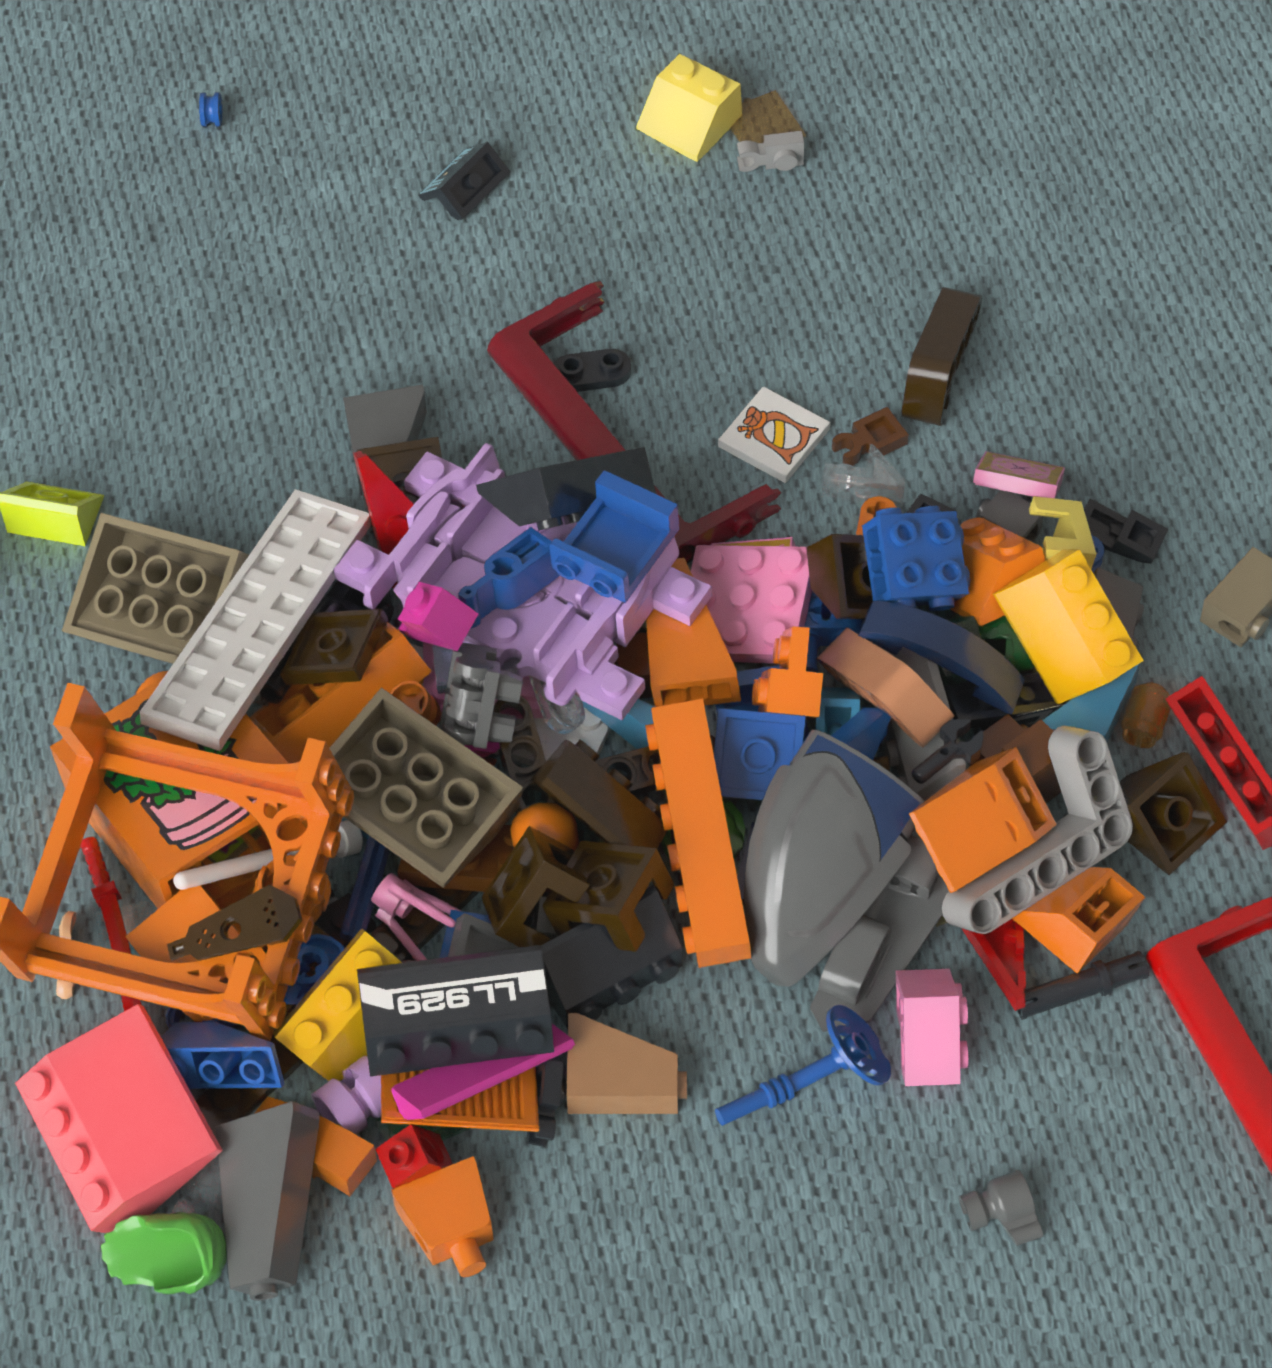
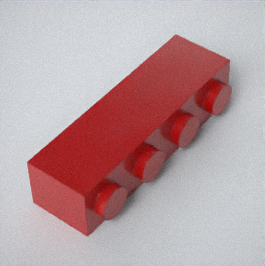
M1200 676L1165 699L1176 719L1261 848L1265 850L1272 847V780L1204 677Z

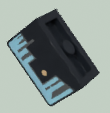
M485 142L464 149L418 196L424 201L437 197L453 218L462 220L510 173V170L489 142Z

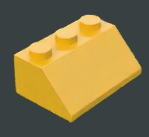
M1063 549L993 593L1056 704H1061L1108 684L1144 661L1080 549Z
M361 929L288 1014L282 1026L273 1032L274 1037L327 1081L333 1078L339 1081L343 1080V1070L362 1056H367L357 969L399 964L402 962L366 931Z

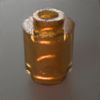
M1148 682L1137 685L1132 689L1121 721L1122 737L1130 745L1139 748H1151L1155 745L1156 741L1162 738L1171 711L1165 699L1170 694L1163 686Z

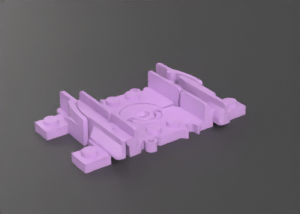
M485 443L465 469L426 452L404 480L406 491L420 497L407 512L408 532L389 555L356 540L333 569L335 579L364 593L363 603L371 610L377 607L395 582H398L393 591L402 601L403 608L405 607L407 596L415 589L418 582L442 587L459 599L458 593L461 588L471 586L485 576L484 565L490 556L528 528L532 527L538 531L537 524L519 527L478 494L477 484L505 477V472L499 467L492 445ZM561 517L563 525L538 532L551 541L557 538L564 542L577 522L565 525L564 518ZM674 537L626 603L613 597H603L592 587L576 579L568 580L560 575L520 606L509 610L498 608L481 619L479 626L469 630L463 642L497 648L496 662H500V667L506 659L518 658L521 660L516 665L517 674L522 677L531 675L545 682L544 694L546 699L557 705H567L577 692L580 695L581 701L623 721L645 690V680L614 665L619 656L618 647L614 646L613 642L626 647L653 609L691 626L712 597V586L671 567L679 556V549Z

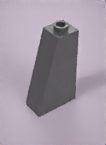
M293 1101L216 1126L217 1141L223 1150L218 1154L229 1285L231 1290L249 1294L250 1299L256 1301L273 1299L278 1296L279 1290L295 1286L297 1283L320 1118L319 1111Z

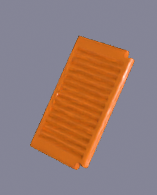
M536 1066L424 1119L406 1120L400 1114L392 1094V1087L429 1069L381 1075V1123L539 1132Z

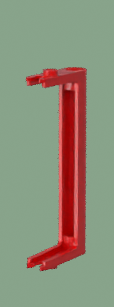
M1269 897L1244 908L1242 906L1231 907L1224 911L1219 918L1159 942L1149 950L1146 955V961L1272 1175V1075L1203 960L1205 957L1272 929V897Z

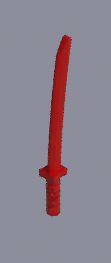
M87 837L82 840L81 849L89 866L88 869L90 875H92L93 884L96 886V888L91 889V892L99 908L101 907L111 949L131 954L129 941L125 937L127 932L118 900L122 899L114 880L110 882L111 879L106 870L107 867L105 861H103V855L95 837ZM121 995L124 1011L137 1004L142 1005L139 999Z

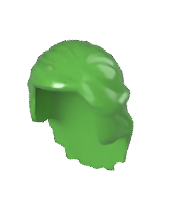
M179 1211L171 1214L133 1215L116 1223L113 1231L104 1234L105 1243L101 1244L102 1259L107 1264L108 1273L111 1277L121 1279L123 1285L143 1284L154 1286V1291L166 1295L181 1292L193 1294L205 1286L212 1285L220 1278L227 1261L226 1239L221 1228L211 1218L197 1213Z

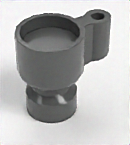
M1020 1170L990 1180L986 1191L982 1193L971 1191L959 1195L960 1207L964 1215L968 1214L969 1222L967 1224L971 1232L986 1227L990 1220L997 1219L1016 1246L1043 1237L1042 1228L1035 1214V1206L1029 1187Z

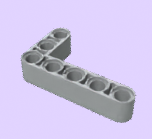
M1065 725L1058 727L1052 733L1048 743L1049 756L1069 814L1057 821L1055 827L1029 847L957 891L948 892L942 904V913L946 922L952 926L979 934L992 932L1128 842L1132 833V819L1103 735L1099 732Z

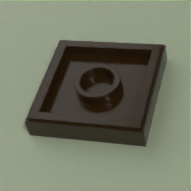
M384 610L312 613L303 626L280 673L285 684L361 681L389 620Z

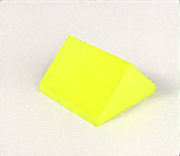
M24 482L0 492V510L7 533L86 546L104 495Z

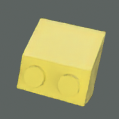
M679 54L656 77L636 127L643 133L698 162L742 117L741 84Z

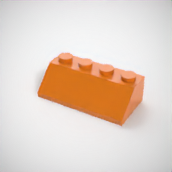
M387 622L361 681L292 685L279 704L267 702L249 718L289 764L301 761L308 738L325 741L330 748L380 688L390 693L393 687L404 681H416L422 685L424 678L432 671L406 637Z

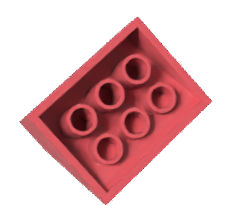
M137 1004L48 1053L15 1083L90 1230L94 1232H111L114 1230L116 1223L133 1215L152 1214L223 1151L144 1005Z

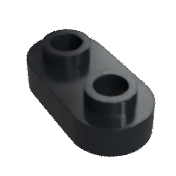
M618 349L567 354L559 357L554 362V365L577 392L617 387L624 384L631 375L630 358L625 352ZM608 363H615V365H612V366L606 365V364H608ZM574 368L576 370L568 371L567 369Z

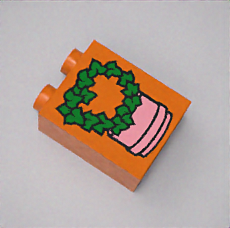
M168 671L158 672L150 676L138 688L136 695L104 713L116 731L251 762L289 764L246 713L220 751L142 725L140 723V711ZM62 738L51 745L50 749L66 789L77 755L65 739ZM108 770L106 771L89 820L92 828L157 909L180 891L173 883L174 876L177 873L213 864L208 859V856L236 838L241 837L248 845V848L239 857L271 849L267 835L259 822L244 808L232 801L215 795ZM249 798V800H250L252 803H254V802L256 801V800H254V799H250V798ZM268 805L265 815L273 819L279 811ZM279 806V811L286 807ZM304 818L288 820L280 828L279 838L288 841L300 837L306 831L308 821ZM257 826L262 835L255 841L248 831ZM260 870L202 886L220 903L238 888L258 877Z

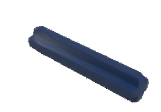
M369 836L339 934L340 938L345 942H351L361 929L367 931L374 907L371 898L381 883L390 853L388 848L371 836Z

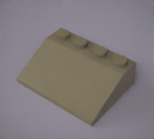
M100 513L62 631L173 664L249 555L233 548Z
M380 688L329 748L349 782L351 790L354 791L351 812L347 817H343L443 888L497 836L519 808L523 791L521 785L383 688Z

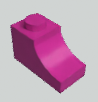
M418 582L415 589L405 600V607L398 618L402 622L398 630L411 639L458 651L478 613L444 588Z

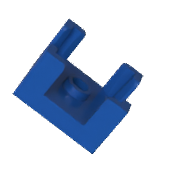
M718 708L714 759L722 797L763 801L768 786L778 768L782 765H790V762L802 746L805 737L806 716Z

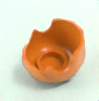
M534 803L518 812L511 822L510 832L514 848L529 826L570 847L574 852L579 845V833L575 817L570 811L556 803Z

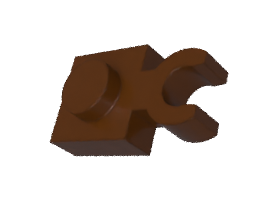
M885 407L853 422L852 433L836 435L832 439V450L837 452L844 448L850 449L851 451L843 454V465L851 467L857 464L861 459V455L868 453L874 461L907 445L909 434L889 408Z

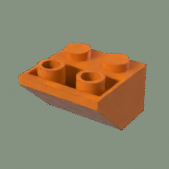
M1090 867L1012 919L1078 974L1127 926L1145 899V896L1112 868Z

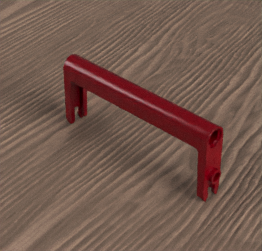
M601 281L585 285L565 297H559L546 307L502 329L490 340L487 348L491 358L575 460L626 450L540 347L603 312L600 306L605 302L602 298H598L602 295L601 289L604 287ZM765 484L691 523L685 522L678 514L679 531L674 536L679 549L678 558H685L688 563L693 560L697 545H711L712 543L725 542L734 536L738 538L747 536L753 531L756 524L781 510L778 504L769 506L767 503L774 501L782 492L778 488L771 489ZM654 485L656 494L659 495V496H661V497H663V498H665V497L662 495V493L657 489V487Z

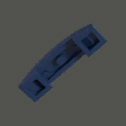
M874 600L871 603L858 636L867 639L894 655H897L902 647L915 652L976 684L973 696L1009 715L1012 714L1025 679L1000 652L973 633L934 614L891 602Z

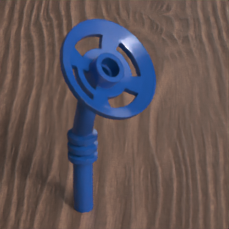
M835 1005L828 1010L826 1015L828 1032L834 1045L831 1048V1054L789 1076L782 1073L777 1076V1079L771 1078L768 1080V1083L762 1082L759 1084L758 1090L716 1108L715 1115L723 1126L765 1106L772 1109L777 1106V1103L783 1104L786 1099H793L795 1092L841 1068L845 1070L850 1068L866 1082L880 1086L890 1079V1062L882 1053L879 1038L866 1021L852 1009L843 1005ZM834 1021H840L846 1025L836 1027ZM869 1054L871 1055L872 1060L867 1058ZM870 1072L874 1074V1076L866 1075V1073Z

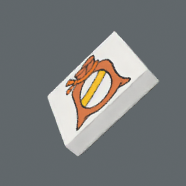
M762 387L718 439V447L786 483L830 430V422L777 393Z

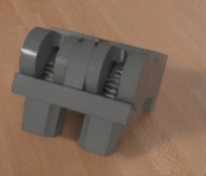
M462 643L458 651H452L439 728L462 745H473V747L486 749L487 741L512 742L516 716L493 712L495 699L519 703L523 677L500 670V662H496L497 648Z

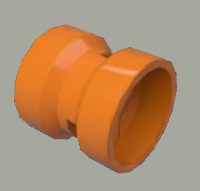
M404 681L393 687L390 692L391 695L437 726L441 716L440 705L423 685L416 681Z

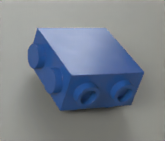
M939 506L918 508L914 511L915 513H902L901 508H886L877 511L876 517L862 525L873 601L891 602L913 608L929 605V611H944L954 608L955 601L969 594L970 573L964 564L962 551L964 533L962 527L958 524L956 511L940 512Z

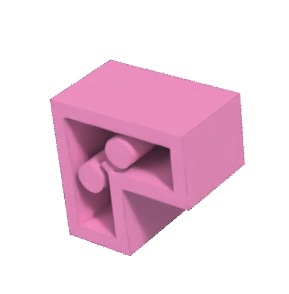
M950 969L896 971V1010L900 1025L901 1070L905 1086L960 1084V1068H968L967 1041H960V1025H967L968 1022L967 999L963 997L961 983H954Z

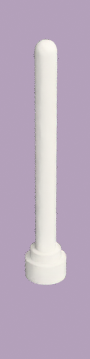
M348 820L342 821L338 830L341 834V841L336 856L339 858L358 854L362 849L363 843L360 829ZM272 849L179 872L174 876L173 883L176 888L184 890L258 871L263 865L266 866L273 861ZM300 850L291 851L287 855H296Z

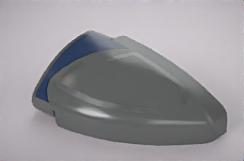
M811 730L790 762V765L780 766L770 782L757 814L749 843L746 864L744 908L750 941L751 961L755 969L771 983L783 987L796 984L814 968L849 932L884 890L911 853V846L907 843V840L914 831L915 825L909 813L925 802L910 787L881 765L847 744L818 730Z

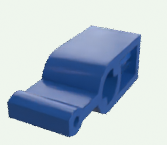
M530 527L486 560L484 565L485 576L471 586H464L458 593L459 600L478 613L471 628L479 626L481 619L496 608L509 610L520 606L560 576L555 569H552L549 546L552 542L551 540Z

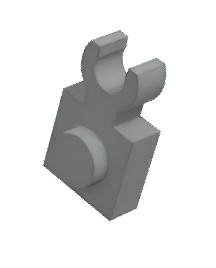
M802 131L764 135V143H756L750 140L737 143L739 152L737 162L739 171L742 172L752 171L762 165H765L766 170L777 168L781 171L791 170L795 166L804 165V139Z

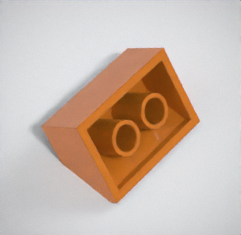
M972 518L960 525L964 533L962 546L964 564L970 573L969 594L955 601V607L950 610L979 626H983L1005 615L993 593L1043 563L1045 557L1041 546L984 518Z

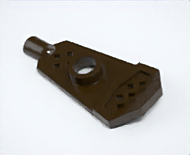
M268 885L189 926L186 937L167 944L170 959L173 961L191 954L198 961L264 945L270 946L287 942L303 921L298 900ZM239 923L241 926L239 936L235 939H229L228 929L231 925Z

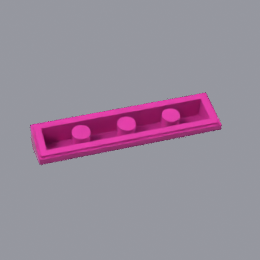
M552 1024L554 1052L431 1068L392 1087V1094L404 1119H424L573 1049V1046H575L574 1040Z

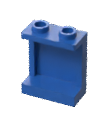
M604 470L595 481L596 499L564 542L555 538L549 545L552 569H555L562 577L568 580L576 579L592 587L603 597H613L626 603L679 531L678 504Z

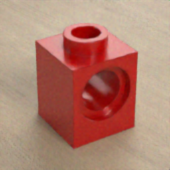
M410 1124L375 1149L393 1189L453 1164L440 1134Z

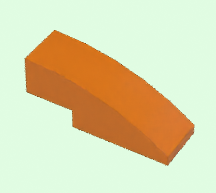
M267 1096L255 1113L288 1102ZM319 1116L320 1121L311 1178L314 1179L317 1176L350 1197L377 1162L375 1147L351 1131Z

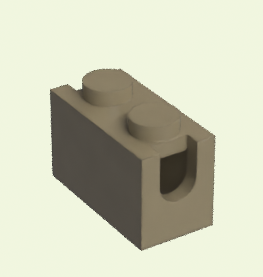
M1252 547L1205 598L1200 622L1239 647H1242L1250 637L1258 640L1270 623L1268 617L1272 614V558Z

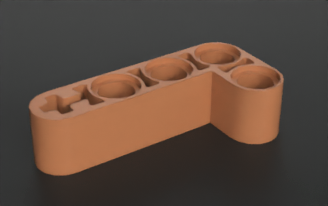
M846 627L817 657V660L837 681L886 712L914 742L924 748L940 732V728L954 717V714L907 664Z

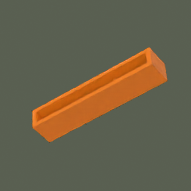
M703 698L651 708L653 724L645 725L649 750H658L661 763L653 764L652 766L657 791L666 789L668 803L660 805L664 831L673 830L676 844L667 845L672 872L681 870L683 885L675 886L679 913L688 911L691 926L682 928L687 954L696 953L698 968L751 959L750 941Z

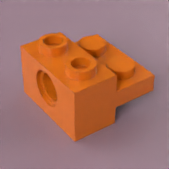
M792 626L784 630L780 638H775L773 664H780L779 669L770 668L762 672L761 677L754 679L752 705H759L758 712L806 716V720L819 717L823 673L806 672L810 628Z

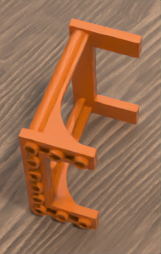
M67 683L53 725L77 757L23 911L21 912L10 899L0 897V962L18 979L33 982L35 975L38 974L244 1025L251 1035L271 1041L274 1029H279L285 1018L286 1003L283 1001L288 985L293 986L299 974L300 960L297 957L302 942L307 943L312 934L314 918L311 914L315 901L321 900L326 890L327 874L324 873L329 858H335L339 850L341 834L338 830L342 817H347L353 806L354 791L351 790L352 788L325 741L312 738L307 739L301 761L292 764H266L236 759L116 731L85 686ZM106 771L215 795L232 801L249 812L262 826L270 842L274 860L273 887L298 900L303 921L287 942L267 945V953L260 947L202 961L167 963L50 935ZM249 798H250V799H254V800H256V801H255L254 803H252V802L249 800ZM268 805L274 807L277 811H279V806L286 807L277 812L273 819L265 815ZM304 818L308 821V827L300 837L288 841L279 838V830L288 820ZM300 850L294 857L296 864L294 866H287L285 864L287 854L291 851ZM241 954H253L258 958L260 965L254 958L242 956ZM219 966L224 967L228 983L222 982L223 977L221 975L210 977L215 968ZM199 973V976H195V975H191V974Z

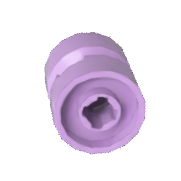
M362 1056L343 1070V1080L339 1081L333 1078L311 1094L312 1100L322 1117L340 1124L341 1127L356 1135L368 1126L367 1118L369 1116L375 1119L381 1117V1075L370 1077L367 1056Z

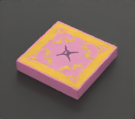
M985 451L975 469L973 483L979 486L1032 497L1055 499L1062 484L1065 467Z

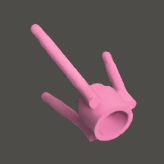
M390 873L383 879L371 898V901L380 907L375 916L391 929L415 961L427 960V958L394 917L398 915L403 919L416 907L435 920L453 928L456 924L455 920L444 913L450 915L451 910L461 911L418 889L406 879L404 881L393 873Z

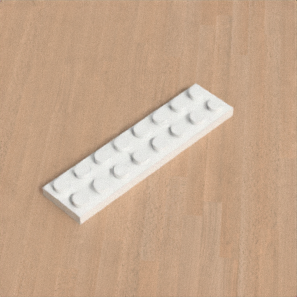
M295 489L141 709L140 723L220 751L335 580L333 569L356 540L361 541L370 528L371 518L369 513Z

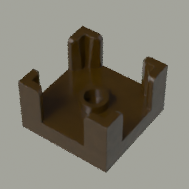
M531 826L527 828L481 897L495 935L520 948L543 945L550 941V937L530 927L532 924L531 917L536 911V904L545 890L549 888L574 902H578L589 887L588 880L583 874L566 866L574 853L573 849Z
M581 840L566 866L583 874L588 880L589 887L578 902H574L551 890L542 907L557 936L574 928L572 921L605 925L618 949L637 952L645 938V932L634 909L651 881L663 900L668 898L674 887V883L657 848Z

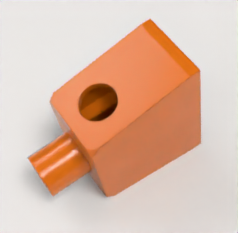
M474 1156L391 1190L394 1207L432 1265L453 1258L461 1277L473 1276L486 1267V1262L479 1246L493 1241L494 1238L491 1219Z

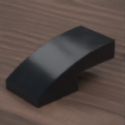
M1091 498L1084 507L1090 533L1102 542L1105 550L1138 562L1149 564L1153 562L1168 528L1134 510H1131L1126 518Z

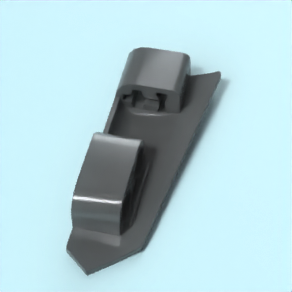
M910 835L907 843L911 846L909 856L868 910L835 945L821 975L818 991L810 1005V1010L823 1032L828 1031L826 1024L827 1012L835 1005H843L852 1009L866 1023H869L895 986L896 971L906 970L942 917L943 900L949 890L938 873L936 865L922 839ZM834 1021L836 1027L846 1025L840 1021Z

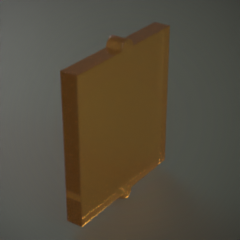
M776 90L754 99H744L742 115L730 127L739 142L750 140L756 143H764V135L802 131L803 137H806V134Z

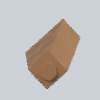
M568 1013V1036L573 1038L575 1043L573 1049L569 1050L567 1054L568 1114H678V1099H687V1071H678V1054L578 1013Z

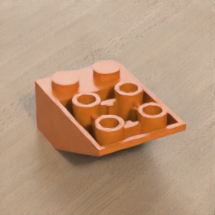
M1017 747L977 761L909 813L918 835L922 838L936 865L938 873L943 878L950 893L957 891L1029 847L1057 825Z

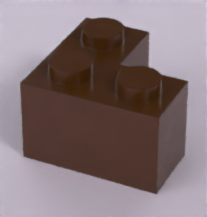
M1007 714L983 732L982 752L980 758L974 763L1017 747L1045 803H1048L1061 793L1048 751L1049 739L1056 729L1052 730L1041 719L1028 728L1024 724H1018Z

